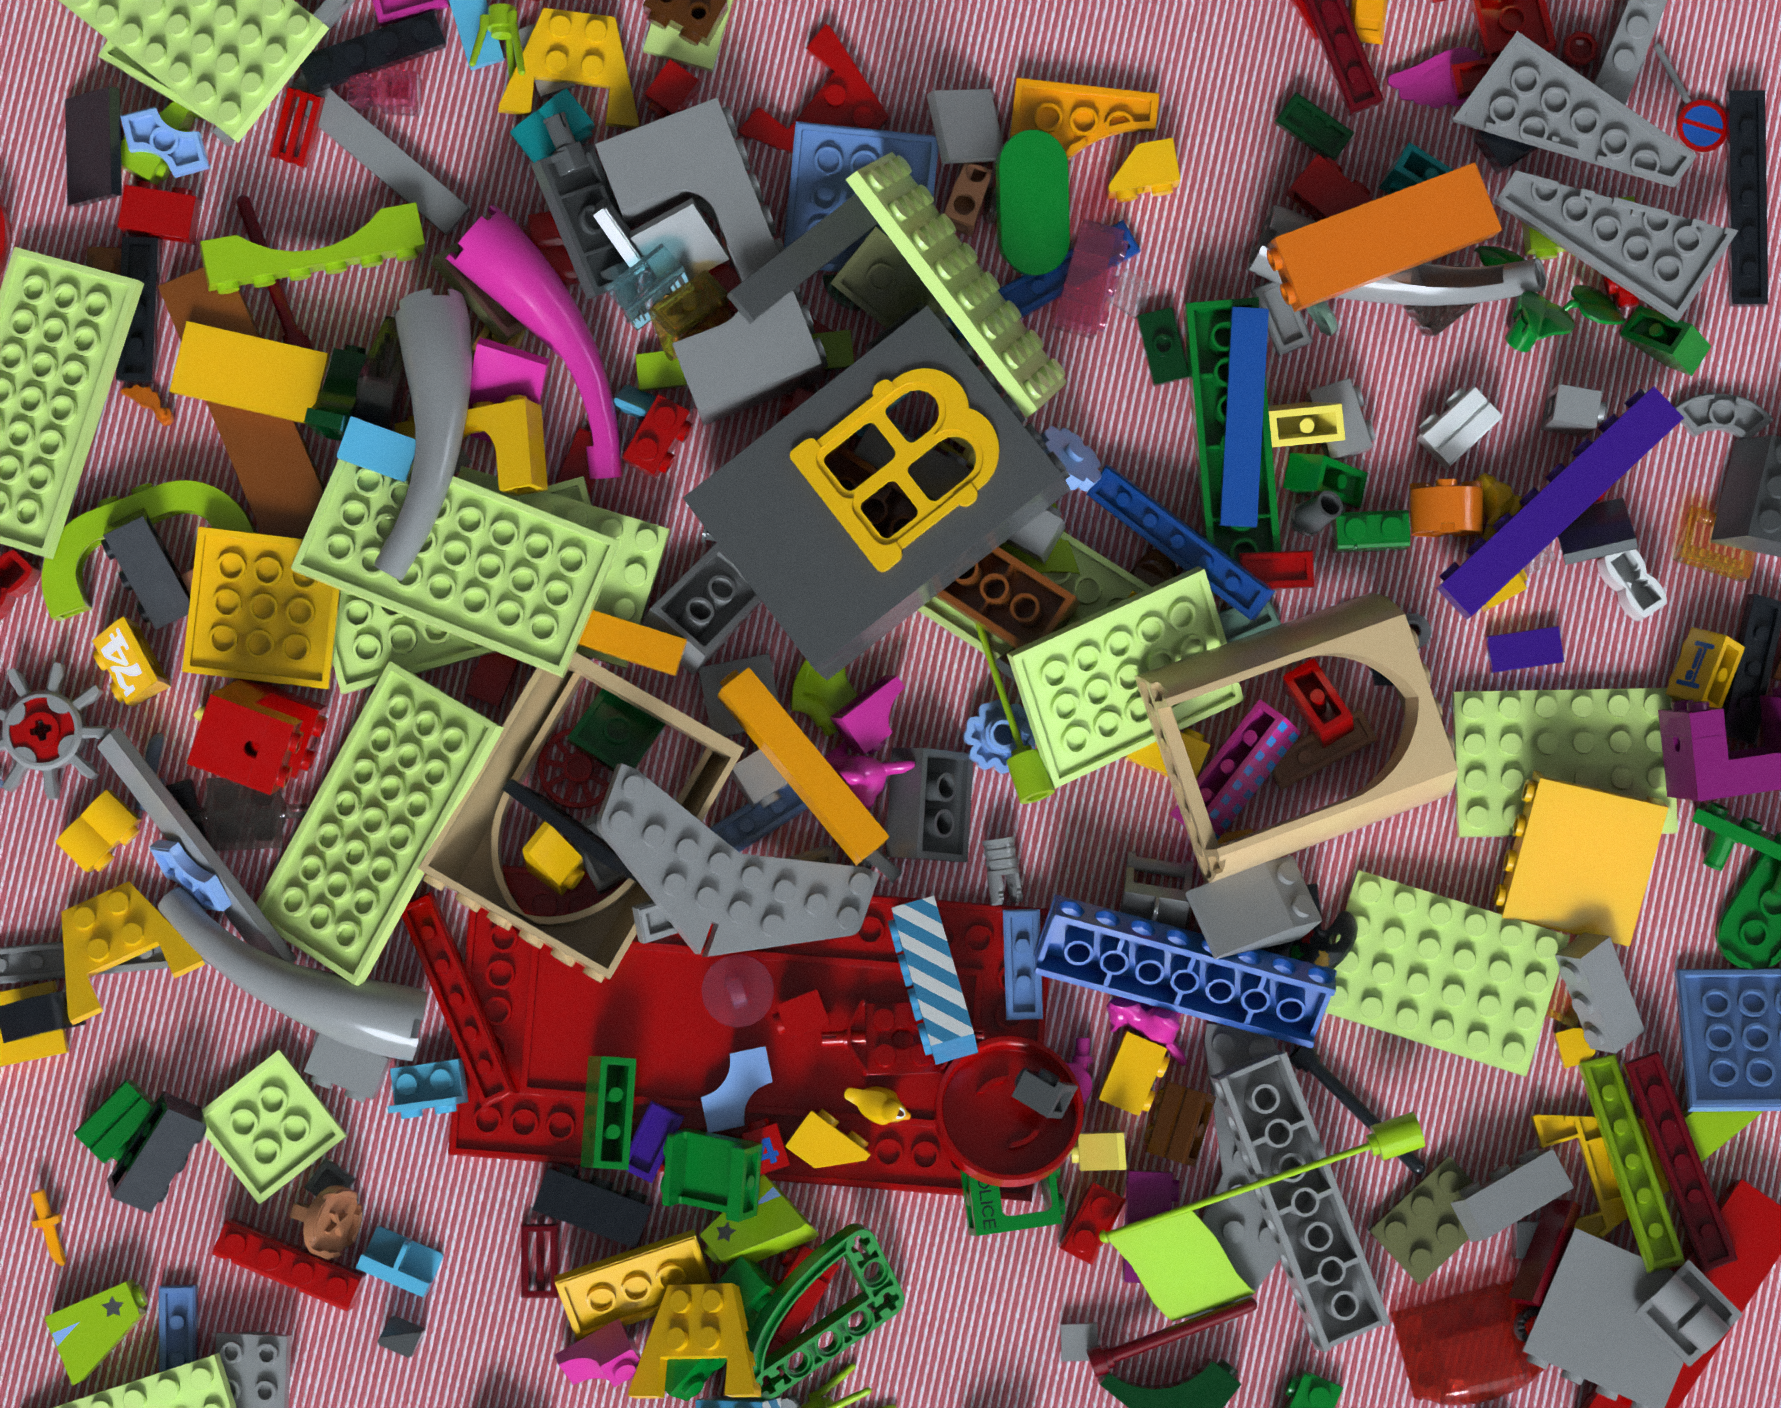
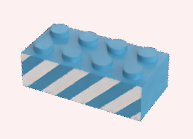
M930 896L892 907L894 920L887 922L896 953L904 952V954L897 955L905 986L913 985L914 987L908 989L907 992L915 1021L923 1019L924 1022L917 1024L925 1055L933 1054L935 1064L937 1065L978 1053L973 1027L935 897Z

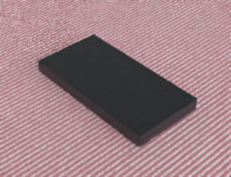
M514 779L507 781L502 788L503 791L608 868L638 882L604 839L542 794Z

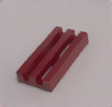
M559 1223L521 1224V1298H559L554 1282V1276L559 1274ZM530 1232H536L537 1290H530ZM544 1232H550L551 1290L544 1289Z

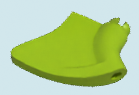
M806 659L792 685L790 710L806 713L818 728L821 727L823 734L828 737L838 731L829 717L858 696L848 681L845 667L829 680H826L814 670Z

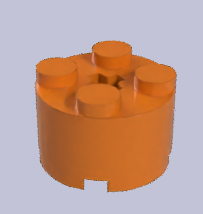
M1457 479L1435 480V487H1431V483L1426 482L1409 484L1410 528H1412V536L1441 537V535H1453V537H1463L1483 533L1482 481L1461 482V486H1458Z

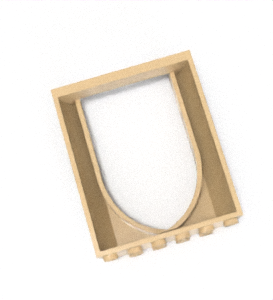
M1368 593L1134 676L1205 884L1215 882L1264 862L1284 857L1441 799L1452 790L1458 773V767L1453 756L1455 750L1454 742L1450 734L1445 732L1441 720L1443 716L1442 707L1437 698L1433 697L1429 685L1431 682L1429 669L1425 663L1421 662L1417 650L1419 647L1417 634L1409 627L1405 613L1387 596ZM1313 656H1335L1355 660L1378 671L1395 685L1405 715L1404 725L1396 749L1387 764L1372 781L1362 789L1337 802L1218 845L1171 706Z
M575 652L564 678L536 668L502 725L504 729L482 770L428 850L418 869L426 874L423 878L424 882L440 891L447 887L457 893L454 899L476 913L480 907L487 910L489 913L486 917L493 923L507 931L513 925L521 930L518 935L521 939L541 949L543 944H546L553 948L550 954L554 958L570 967H573L575 962L585 967L582 971L584 974L602 983L604 978L611 979L637 934L632 906L652 899L639 882L628 878L610 896L582 911L553 917L525 914L513 898L503 871L501 855L502 833L506 816L514 798L503 791L502 788L509 779H514L521 784L524 782L584 678L707 747L676 799L681 806L701 822L745 748Z

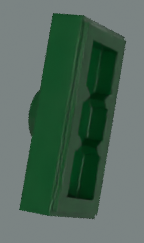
M1297 92L1294 93L1274 122V124L1324 159L1329 157L1334 161L1354 135L1352 130Z
M1172 307L1137 315L1136 319L1153 387L1188 379L1189 373Z

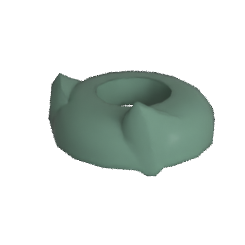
M1325 301L1306 308L1321 333L1327 336H1332L1336 333L1338 328L1337 319Z

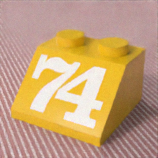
M123 616L92 640L97 649L92 652L94 659L102 671L108 669L114 681L109 685L119 703L125 701L126 705L134 707L171 687L137 622Z

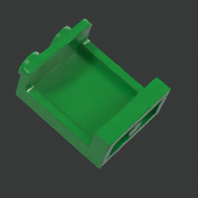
M683 1128L669 1133L663 1147L665 1170L660 1186L663 1193L662 1205L670 1207L676 1204H686L726 1213V1220L741 1222L757 1216L763 1143L690 1128Z

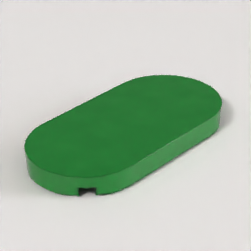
M1025 130L1009 138L1001 147L996 157L997 242L1001 256L1005 262L1007 261L1013 267L1012 269L1023 275L1038 276L1055 270L1064 261L1069 250L1068 160L1062 145L1052 135L1040 130Z
M1762 852L1720 915L1715 931L1716 943L1722 956L1733 966L1746 970L1765 969L1777 964L1781 960V899L1771 894L1781 869V861Z

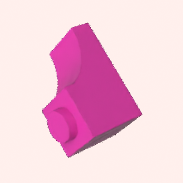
M884 675L829 717L853 753H867L871 755L884 747L886 744L884 739L893 733L889 727L890 709L897 695L905 688L898 676Z
M618 1318L555 1354L558 1365L573 1385L588 1379L599 1378L609 1380L616 1387L634 1376L641 1355L634 1339Z

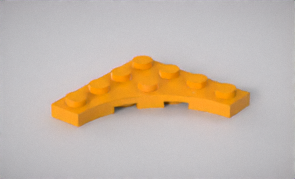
M1016 78L1010 138L1016 133L1025 130L1044 131L1058 140L1069 161L1087 146L1104 138L1127 132H1155L1160 94Z

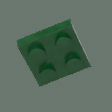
M602 688L567 737V742L612 772H614L616 765L620 763L636 769L666 724Z

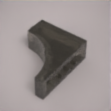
M385 316L358 376L355 418L395 432V424L398 423L406 381V372L395 317Z

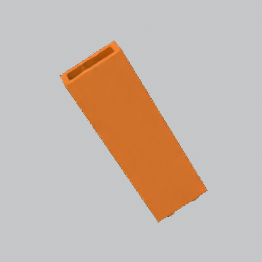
M1474 162L1277 236L1267 244L1269 250L1266 251L1270 267L1273 271H1278L1283 283L1280 284V291L1287 305L1291 304L1293 311L1297 312L1492 238L1502 231V228L1477 165Z

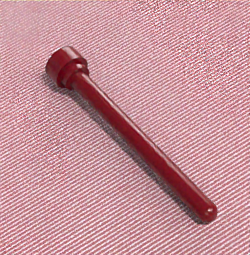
M246 195L239 196L236 204L250 242L268 247L250 198ZM275 279L276 283L267 286L285 334L282 337L283 343L313 350L309 336L304 335L303 330H298L280 279Z
M1248 1297L1110 1349L1108 1346L1101 1348L1100 1345L1086 1349L1096 1378L1110 1373L1109 1369L1116 1367L1115 1363L1251 1313L1256 1310L1257 1301L1254 1298Z

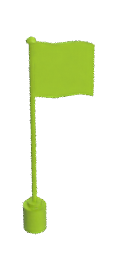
M1056 502L1051 505L1054 508L1058 509ZM1059 538L1045 564L1007 543L998 546L1040 574L1070 572L1071 574L1081 575L1069 540ZM975 623L1017 747L1011 752L1012 757L1007 759L1006 763L1019 802L1021 804H1029L1040 801L1054 794L1053 784L1038 749H1033L1031 745L1024 746L985 629Z
M1412 1111L1371 1125V1134L1366 1135L1367 1143L1108 1232H1105L1103 1229L1099 1233V1239L1103 1243H1109L1110 1241L1133 1267L1153 1303L1166 1317L1176 1321L1256 1293L1235 1271L1214 1233L1193 1210L1368 1150L1371 1151L1373 1156L1379 1155L1382 1161L1425 1147L1424 1136L1416 1115Z

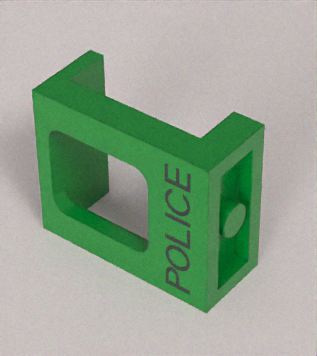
M1060 1167L1041 1180L1045 1211L1006 1216L1002 1211L1000 1189L998 1186L980 1182L960 1169L968 1235L981 1236L1062 1224L1061 1215H1065V1201L1062 1193H1058L1056 1181L1057 1178H1060Z

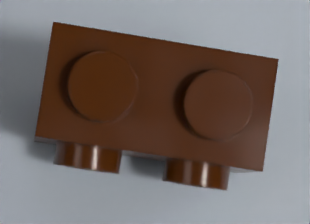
M645 0L643 8L645 14L648 15L647 20L662 29L670 26L680 32L679 37L694 46H698L699 42L709 46L728 11L727 0Z

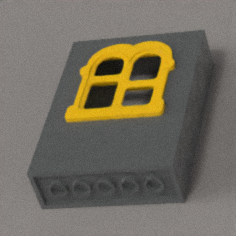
M928 305L683 497L810 665L826 680L833 677L1071 490L1066 482L1070 475L1060 459L1053 451L1046 455L1044 451L1048 447L1043 442L1040 434L1031 423L1025 427L1022 425L1025 418L1020 413L1021 411L1008 394L1003 398L999 396L1003 391L990 371L985 366L981 370L977 368L981 363L963 338L956 342L955 339L959 335L953 329L954 327L941 310L934 314ZM921 390L935 398L939 407V416L936 424L915 442H908L887 417L886 410L902 395L910 391ZM868 423H872L894 448L895 457L857 488L848 491L844 489L826 466L824 459L827 454ZM958 437L965 439L976 452V463L973 471L936 501L929 500L909 475V466L946 438ZM893 481L900 486L915 505L918 513L912 521L894 535L884 538L862 512L861 505L885 484Z

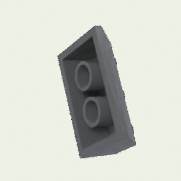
M1768 435L1734 442L1710 543L1781 557L1780 436Z
M892 748L891 762L914 761L915 767L902 774L890 775L887 834L890 837L886 840V857L968 862L973 761L968 757V753L930 748Z

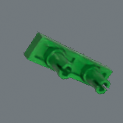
M1709 801L1708 805L1702 802L1699 804L1692 822L1704 826L1715 833L1702 861L1703 864L1722 871L1734 844L1739 842L1781 861V832L1778 831L1774 835L1762 830L1764 826L1762 823L1743 816L1742 820L1728 814V808L1716 802ZM1781 869L1771 890V894L1780 899Z

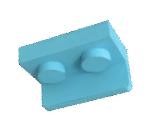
M462 1059L390 1069L395 1105L387 1106L388 1114L400 1112L401 1119L423 1116L422 1109L433 1107L435 1114L457 1111L456 1104L469 1102Z

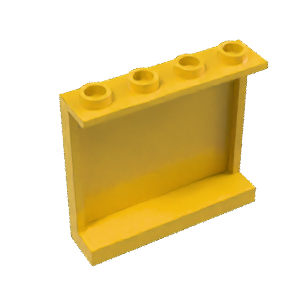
M1534 770L1532 780L1527 779L1523 787L1522 801L1526 802L1522 815L1517 814L1513 824L1512 834L1516 838L1513 849H1508L1504 857L1503 870L1506 871L1503 884H1498L1495 890L1494 905H1497L1496 909L1502 915V918L1517 919L1540 927L1576 935H1582L1585 932L1610 936L1612 943L1630 947L1669 807L1662 799L1647 796V799L1644 800L1544 777L1540 771Z

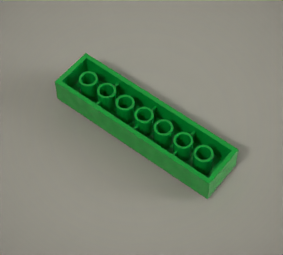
M1259 297L1186 303L1183 309L1202 535L1238 563L1239 553L1281 552L1266 375L1257 527L1219 526L1231 308H1259Z

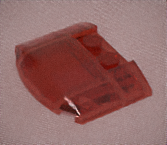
M1516 1278L1390 1312L1413 1398L1421 1401L1423 1398L1442 1405L1477 1404L1515 1392L1528 1385L1544 1370L1543 1368L1526 1361L1528 1353L1521 1351L1525 1343L1521 1342L1514 1332V1320L1517 1314L1531 1306L1516 1303L1508 1298ZM1537 1316L1530 1317L1526 1321V1328H1524L1527 1332L1526 1334L1529 1335Z

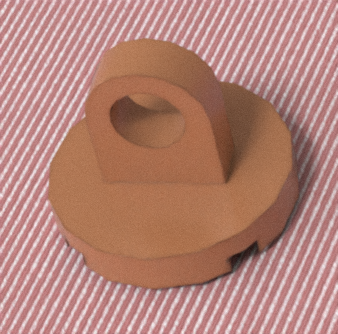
M334 1185L321 1191L311 1205L293 1202L289 1217L304 1222V1242L310 1253L327 1260L336 1259L343 1254L340 1251L345 1246L350 1248L354 1243L361 1228L363 1216L362 1205L357 1204L356 1198L359 1197L356 1192L340 1185Z

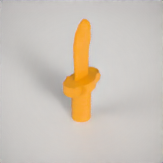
M44 1188L32 1191L30 1195L38 1216L31 1220L32 1227H42L50 1256L56 1264L64 1266L66 1264V1257L54 1225L62 1221V1215L51 1212Z

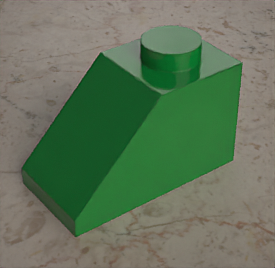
M1640 305L1619 334L1623 339L1664 366L1690 376L1694 374L1711 348V345L1692 324L1682 320L1676 323L1664 314Z
M1290 452L1283 488L1310 498L1319 495L1323 491H1332L1339 496L1342 505L1361 508L1368 473L1325 455Z

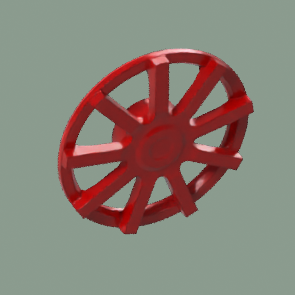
M574 728L565 729L555 734L545 744L538 760L540 783L547 795L562 806L574 809L593 807L604 800L610 782L594 773L596 768L605 766L599 762H593L590 756L584 754L578 748H576L575 753H570L560 739L569 735ZM553 744L566 757L564 762L546 759V755ZM544 765L562 768L563 773L547 782L544 774ZM568 779L569 786L562 799L552 791L551 787ZM588 780H593L606 789L593 799L587 782ZM576 784L582 786L586 802L570 801Z

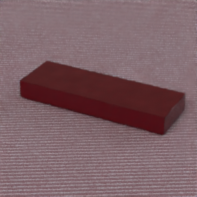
M1554 1199L1547 1203L1508 1298L1520 1304L1542 1306L1582 1206L1574 1201Z

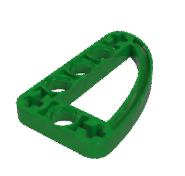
M859 1223L847 1225L820 1245L783 1281L761 1311L748 1337L749 1351L753 1352L756 1366H753L756 1382L760 1383L761 1397H758L759 1399L771 1400L895 1316L902 1309L905 1299L903 1291L875 1236L865 1226ZM860 1236L859 1243L862 1249L866 1251L863 1254L853 1247L855 1245L854 1238ZM844 1256L862 1292L765 1358L769 1343L789 1309L821 1274ZM872 1262H878L879 1270L877 1274L872 1278L865 1279V1268ZM888 1292L889 1295L887 1297L889 1301L883 1304V1295ZM868 1304H872L871 1308L875 1311L874 1313L867 1307ZM856 1311H863L861 1323L855 1327H849L848 1321L850 1316ZM827 1331H832V1342L827 1347L819 1348L818 1341L820 1336ZM802 1352L803 1360L801 1364L796 1368H788L790 1357L794 1353ZM779 1367L784 1372V1375L780 1376V1372L776 1368ZM767 1375L769 1384L763 1387L762 1378Z

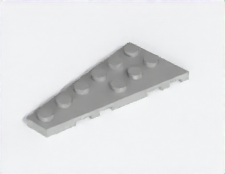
M1518 31L1452 120L1454 123L1673 188L1697 157L1695 153Z
M1517 170L1494 202L1676 323L1680 320L1738 232V230L1732 228H1721L1706 224V221L1684 218L1670 214L1669 211L1621 198H1610L1595 194V191L1584 188L1577 189L1562 185L1558 181Z

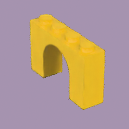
M524 395L508 396L505 398V402L497 404L493 402L474 403L473 408L467 411L463 439L477 432H486L490 436L496 450L499 490L512 496L548 491L541 405L528 400L527 396ZM409 416L406 422L396 423L395 432L416 439L414 416Z

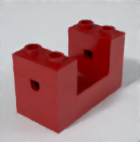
M238 679L210 694L186 764L272 795L280 787L285 788L290 777L296 779L304 774V771L309 772L317 754L316 751L312 750L316 737H322L328 723V718L324 716L327 706L261 681Z

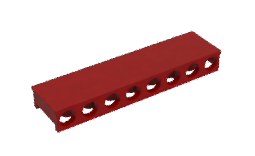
M1732 1179L1717 1201V1205L1738 1260L1703 1274L1742 1313L1781 1255V1205L1743 1179ZM1689 1243L1683 1252L1685 1262L1690 1260L1700 1270ZM1681 1266L1673 1267L1672 1271L1676 1272ZM1729 1331L1690 1367L1683 1363L1665 1408H1678ZM1595 1384L1579 1407L1630 1408L1632 1400L1618 1395L1617 1400L1614 1401L1595 1392L1598 1386Z

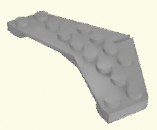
M623 763L616 765L597 817L599 833L695 954H701L710 926L714 924L702 957L852 936L862 927L880 875L875 871L859 866L741 854L639 770Z
M1206 1023L1203 1042L1211 1095L1216 1096L1213 1110L1222 1168L1221 1178L1213 1194L1216 1195L1251 1182L1210 1076L1278 1048L1272 1037L1234 1027ZM1254 1190L1208 1205L1202 1221L1216 1236L1235 1271L1256 1291L1280 1258ZM1253 1294L1185 1318L1191 1319L1197 1317L1199 1315L1227 1306L1229 1304L1235 1303L1245 1298L1252 1297Z

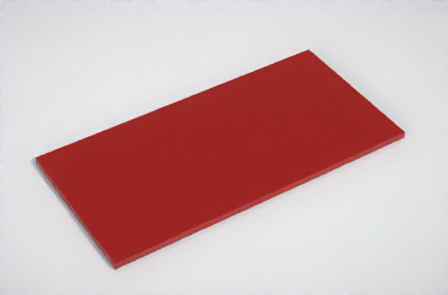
M503 865L504 875L510 892L520 909L527 915L553 917L576 913L603 901L622 885L620 884L599 895L588 873L584 871V876L573 890L568 888L561 896L529 873L526 867ZM872 895L862 927L852 936L702 957L714 924L710 926L701 954H695L679 933L645 944L638 941L636 934L611 979L604 978L602 983L584 974L582 971L585 967L575 962L573 967H570L554 958L550 954L553 948L546 944H543L541 949L521 939L518 936L521 930L513 925L507 931L493 923L486 917L489 913L487 910L480 907L476 913L469 909L464 965L518 1093L487 1108H482L465 1069L469 1102L456 1104L457 1111L451 1113L448 1155L581 1165L588 1056L636 1059L631 1141L651 1101L685 1116L678 1130L690 1128L708 1132L701 1097L714 1092L725 1081L730 1068V1053L766 1046L773 1082L760 1087L749 1098L745 1107L744 1126L712 1133L743 1139L741 1134L749 1131L747 1124L768 1118L770 1124L778 1122L786 1145L811 1110L818 1114L821 1109H824L839 1120L836 1128L846 1135L852 1130L869 1143L865 1149L871 1153L866 1161L813 1168L786 1148L791 1165L765 1173L764 1175L770 1180L963 1196L960 1169L944 1151L934 1123L936 1095L944 1074L863 1076L849 1051L844 1050V1046L822 1047L821 1031H844V1029H847L861 1000H865V1004L910 1002L907 990L914 987L913 985L905 986L897 955L904 954V952L896 953L887 921L894 920L892 907L922 898ZM936 900L972 1027L983 1026L984 1040L1000 1036H1015L1027 1038L1044 1045L1049 986L1048 977L1042 976L1043 1019L1006 1020L1003 910L1040 909L1041 934L1049 909ZM818 989L831 1023L790 1040L787 1033L780 1035L772 1016L778 1013L776 1005ZM901 1031L894 1035L892 1042L897 1048L906 1049L912 1045L913 1037L909 1033ZM457 1049L456 1059H461L460 1054H459L458 1049ZM875 1086L888 1088L897 1094L911 1117L908 1120H902L897 1123L890 1122L886 1125L874 1123L860 1112L858 1106L844 1098V1092L848 1087L863 1090ZM664 1158V1160H663V1162H662V1164H661V1166H660L658 1172H664V1170H665V1158ZM1033 1183L1020 1187H999L1001 1199L1032 1202Z

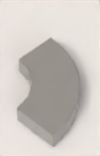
M1706 393L1691 397L1675 406V409L1684 417L1680 423L1693 438L1706 431L1720 430L1734 435L1739 440L1749 439L1774 420L1762 407L1737 395Z

